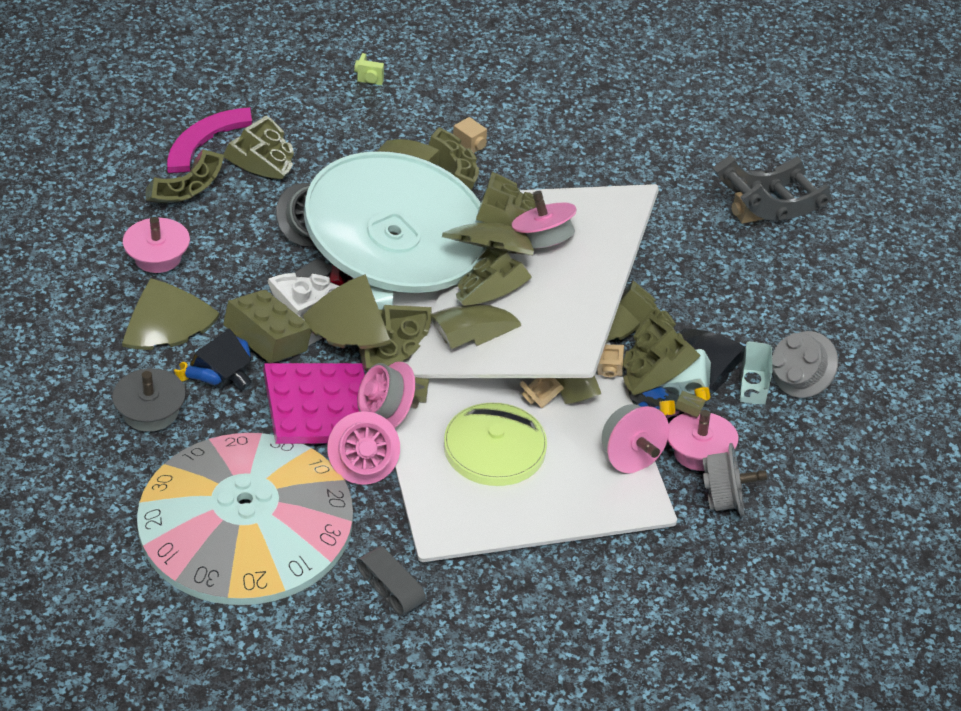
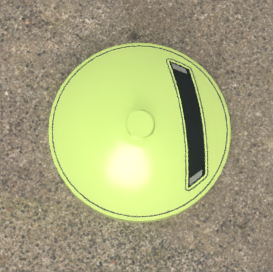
M482 403L462 410L449 422L444 436V452L450 465L463 477L489 486L512 485L528 479L542 466L547 450L546 434L538 420L525 410L504 403Z

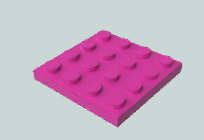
M264 363L263 373L276 444L328 443L332 429L342 418L349 414L360 412L358 408V391L365 376L362 363Z

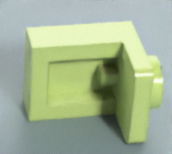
M362 53L360 60H356L354 71L358 73L357 81L382 85L384 81V63L366 61L367 54Z

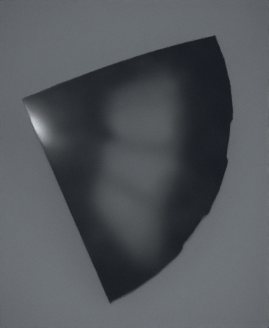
M683 329L680 332L683 339L695 350H704L711 362L709 386L711 396L728 380L729 373L742 362L745 346L713 332Z

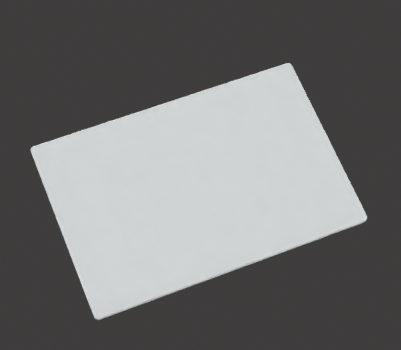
M658 185L520 190L523 194L524 192L542 191L545 205L562 202L575 205L577 212L570 219L575 229L574 234L559 244L545 248H533V256L508 252L512 259L522 262L532 278L510 293L480 304L491 305L510 312L520 321V327L479 346H476L474 341L471 340L451 349L449 344L445 343L431 320L427 336L420 341L419 345L421 346L412 355L408 364L413 370L414 377H593L659 191ZM458 284L442 289L432 313L462 305L456 297V293L461 292Z

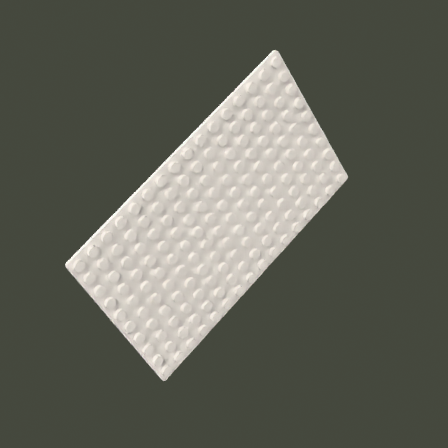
M442 290L425 293L394 291L392 305L431 307L433 311ZM411 357L402 362L409 364ZM596 370L595 378L602 394L579 402L565 404L560 392L543 408L536 402L531 405L522 395L525 390L521 387L520 383L524 381L529 385L536 378H427L429 379L426 403L419 402L416 409L410 407L404 420L395 428L400 441V455L395 470L418 560L420 562H428L675 526L677 517L656 462L654 461L650 466L635 473H623L613 467L609 461L608 453L603 447L602 431L608 418L617 409L633 404L623 376L609 378L598 375ZM482 403H504L525 410L538 420L546 434L547 450L542 466L528 479L506 486L483 485L463 477L450 465L444 452L445 431L452 418L462 410Z

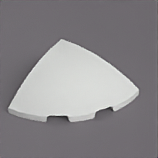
M288 273L268 279L273 296L301 318L323 296L339 287L331 283L329 277L311 274L307 278L296 277L295 273ZM311 332L308 346L324 337L320 335L315 336Z

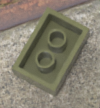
M260 290L228 301L223 325L228 329L230 328L237 337L246 340L249 347L269 363H274L307 351L311 336L309 325L303 318L295 314L267 290Z

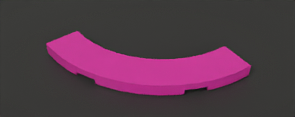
M250 107L211 115L185 130L174 142L167 160L168 173L190 172V165L195 150L198 146H202L213 138L215 133L250 126L252 124Z

